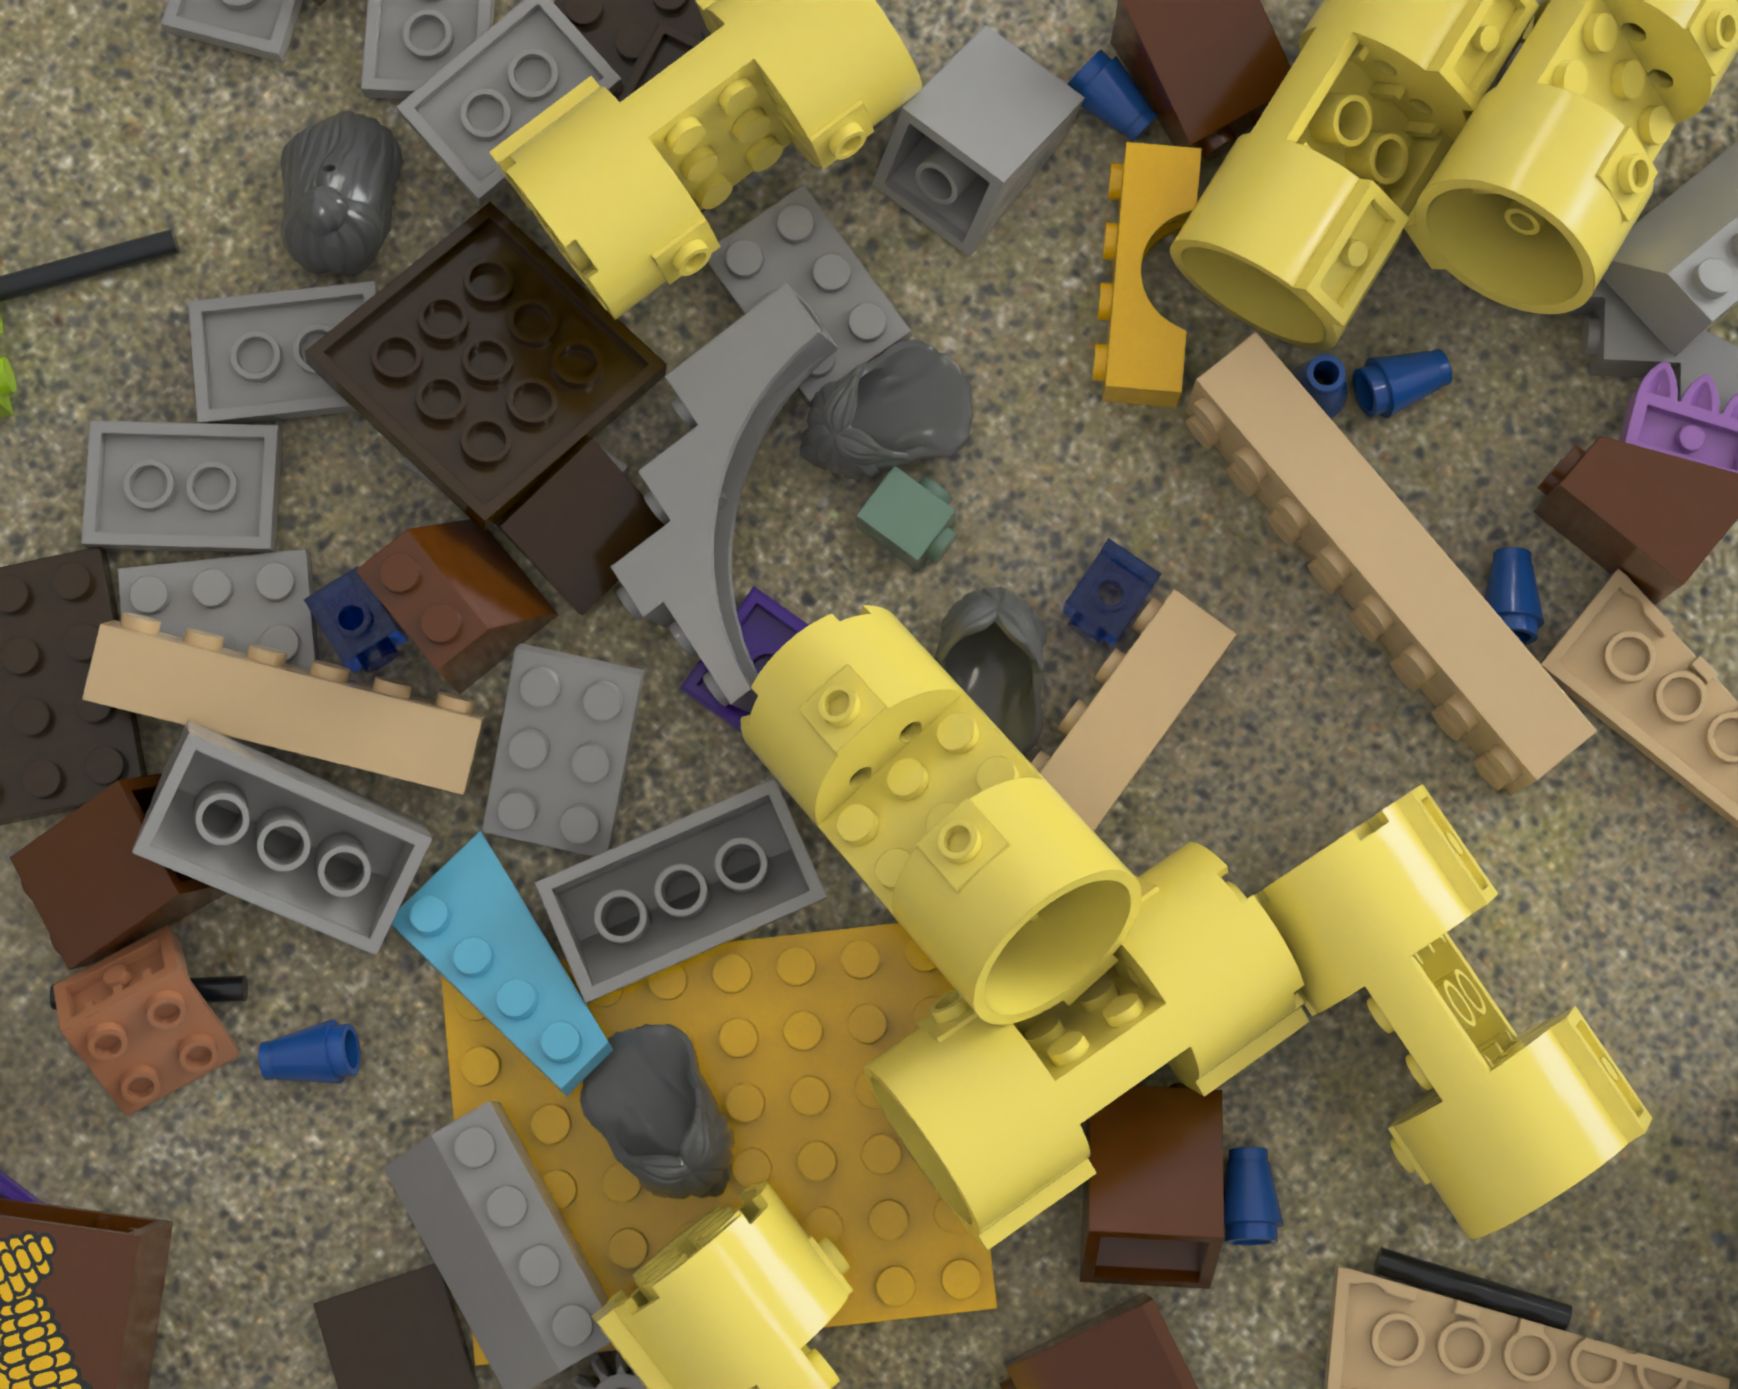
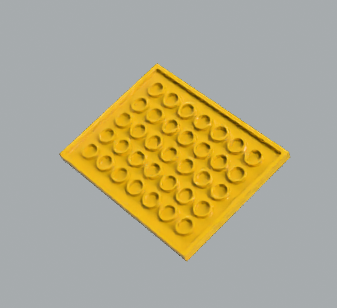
M900 923L729 941L586 1004L607 1040L616 1032L635 1029L645 1024L673 1025L683 1031L691 1040L698 1058L700 1071L711 1089L721 1114L727 1118L728 1127L734 1133L735 1144L731 1150L733 1158L730 1162L732 1167L730 1180L724 1193L718 1197L708 1196L700 1198L691 1195L686 1199H672L653 1196L651 1192L646 1191L639 1183L638 1178L616 1160L605 1137L584 1116L580 1103L583 1081L566 1097L441 975L454 1121L488 1101L501 1103L608 1299L620 1290L628 1298L638 1288L633 1282L635 1279L633 1274L656 1253L717 1206L723 1208L730 1205L733 1210L740 1208L744 1203L738 1195L755 1183L767 1181L807 1235L812 1236L817 1243L824 1237H827L850 1266V1269L842 1276L854 1291L849 1294L843 1306L823 1328L997 1309L991 1249L987 1251L965 1231L957 1216L925 1177L881 1110L863 1073L864 1065L917 1030L918 1026L916 1023L931 1013L930 1007L939 997L955 990ZM567 959L559 960L582 997ZM472 1332L475 1366L490 1364ZM609 1343L594 1353L615 1351L616 1349Z

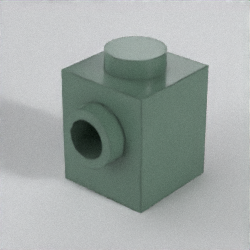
M896 466L891 469L856 515L857 528L916 572L920 570L927 559L937 564L958 536V533L951 529L955 524L956 510L949 505L953 500L951 495L933 480L923 476L917 482Z

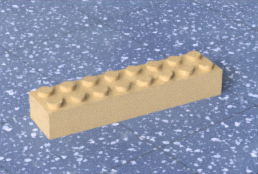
M1257 332L1196 379L1185 408V412L1190 416L1186 419L1190 432L1206 449L1209 450L1213 446L1218 449L1230 464L1226 468L1230 479L1244 495L1251 497L1256 494L1271 513L1267 516V520L1275 533L1290 546L1296 542L1312 560L1308 564V569L1319 585L1330 594L1338 591L1353 609L1349 613V617L1357 630L1368 641L1374 643L1379 639L1395 658L1390 662V665L1397 677L1413 692L1420 688L1435 705L1436 708L1432 711V715L1437 724L1451 739L1458 741L1462 737L1478 756L1474 760L1477 771L1490 786L1496 790L1504 787L1512 796L1538 781L1597 732L1595 727Z

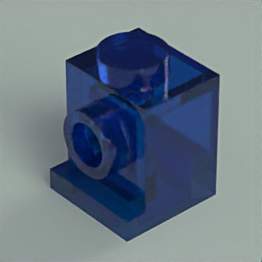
M1108 538L1064 604L1062 612L1071 617L1067 625L1079 636L1095 645H1099L1104 639L1115 647L1157 586L1162 573ZM1110 584L1120 591L1121 600L1114 605L1104 604L1098 598L1097 590L1103 585Z

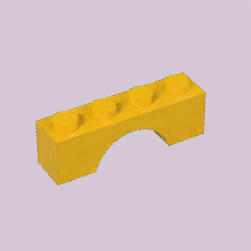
M1126 142L1122 163L1111 162L1107 200H1117L1119 203L1117 223H1105L1102 260L1113 261L1112 283H1100L1097 320L1108 321L1106 344L1095 343L1092 366V381L1103 382L1102 401L1177 407L1182 393L1187 331L1169 322L1153 307L1143 287L1141 264L1148 252L1159 241L1181 230L1196 206L1202 148Z

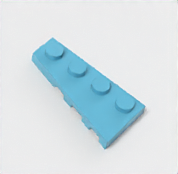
M480 830L398 909L391 926L567 1097L613 1051V1048Z

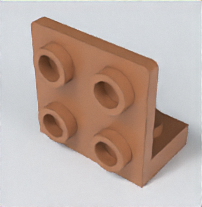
M169 925L156 930L53 985L60 1032L126 1115L133 1114L237 1058L239 1055L236 1042L189 979L181 941Z

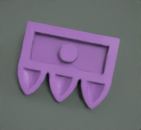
M1663 361L1652 368L1642 379L1638 390L1630 394L1618 441L1738 473V393L1730 399L1722 414H1720L1719 394L1710 374H1705L1691 383L1683 393L1681 400L1677 401V381L1669 362Z

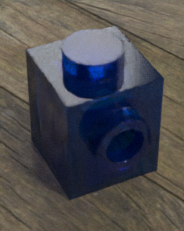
M359 566L303 599L341 662L354 674L363 668L366 673H370L384 667L398 656L399 652L396 647L408 641L397 621L355 571Z

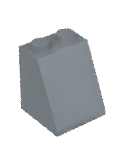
M985 25L922 88V91L912 97L902 107L871 185L970 257L1065 139L1085 97L1023 53L1013 43L1007 41Z

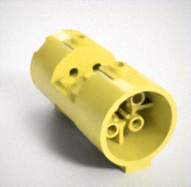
M695 0L711 35L623 101L619 102L604 86L600 87L595 79L590 76L489 151V153L527 208L533 210V214L573 270L606 311L608 310L613 319L616 320L665 282H668L670 285L681 276L692 275L706 265L711 254L721 246L701 210L715 208L724 202L732 192L733 186L753 171L760 172L771 167L780 158L783 149L789 144H792L812 165L818 168L821 166L824 170L837 159L844 160L854 155L863 146L866 138L874 132L873 127L922 91L920 75L908 50L876 0Z
M1323 0L1300 37V54L1251 133L1241 135L1235 141L1170 246V255L1179 271L1207 298L1253 328L1295 346L1313 350L1333 348L1399 242L1402 230L1410 219L1408 214L1481 98L1492 89L1521 42L1525 34L1524 30L1538 9L1539 4L1535 0Z
M1543 0L1525 30L1521 40L1523 44L1497 87L1487 92L1481 98L1408 215L1410 219L1404 229L1431 269H1446L1455 278L1477 293L1502 305L1525 312L1560 314L1573 311L1584 305L1593 294L1653 192L1654 179L1658 174L1653 161L1663 144L1669 139L1675 124L1690 119L1703 109L1738 52V0Z
M863 605L860 615L839 621L831 613L805 627L772 656L751 686L752 690L758 695L751 715L741 717V731L746 744L980 1019L990 1024L1005 1025L1034 1017L1061 1001L1070 1006L1119 961L1114 956V953L1128 935L1139 912L1142 897L1139 881L890 611L878 606Z
M1421 784L1265 887L1262 891L1255 894L1254 897L1278 929L1298 966L1304 986L1294 992V994L1298 993L1305 1001L1304 1005L1313 1017L1365 986L1372 996L1367 999V1005L1378 1025L1388 1034L1395 1031L1410 1052L1405 1059L1413 1077L1425 1090L1429 1091L1434 1088V1090L1400 1114L1388 1128L1394 1137L1390 1140L1391 1148L1400 1164L1409 1173L1417 1171L1425 1185L1431 1182L1469 1239H1477L1526 1216L1583 1180L1614 1157L1628 1143L1645 1134L1653 1118L1576 1006L1559 1016L1552 1017L1535 1025L1519 1035L1515 1033L1447 933L1467 917L1487 905L1498 893L1429 792Z
M1188 842L1140 876H1135L1141 886V904L1132 928L1114 953V956L1119 961L1070 1006L1061 1001L1052 1008L1017 1023L996 1025L980 1019L955 989L942 995L931 1005V1013L916 1023L918 1026L917 1030L863 1066L864 1076L877 1103L915 1163L940 1197L957 1216L965 1231L987 1251L1096 1174L1088 1159L1090 1157V1148L1080 1125L1166 1063L1171 1067L1179 1082L1205 1097L1310 1022L1302 1009L1305 1001L1298 993L1294 994V992L1304 986L1301 973L1278 929L1254 895L1246 898L1236 885L1230 881L1225 882L1221 878L1228 873V866L1203 845L1196 842Z
M761 1181L747 1187L738 1195L744 1203L740 1208L733 1210L730 1205L723 1208L717 1206L683 1231L633 1274L635 1278L633 1282L638 1288L628 1298L620 1290L612 1295L608 1302L591 1316L646 1389H831L840 1382V1379L823 1356L815 1348L811 1350L806 1344L834 1317L847 1300L849 1294L854 1290L842 1276L850 1269V1266L835 1245L827 1237H824L817 1243L812 1236L807 1235L768 1182Z

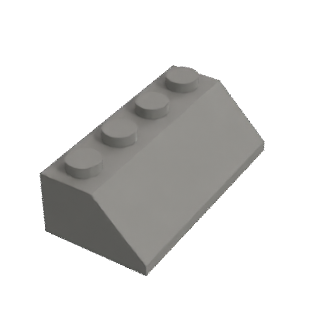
M1738 141L1635 223L1602 277L1675 357L1738 305Z
M187 720L160 777L132 853L377 955L431 843L432 837L424 822Z
M775 778L534 882L586 1004L827 899Z
M486 1102L432 1133L384 1167L503 1389H531L611 1343L591 1318L609 1299L500 1102Z

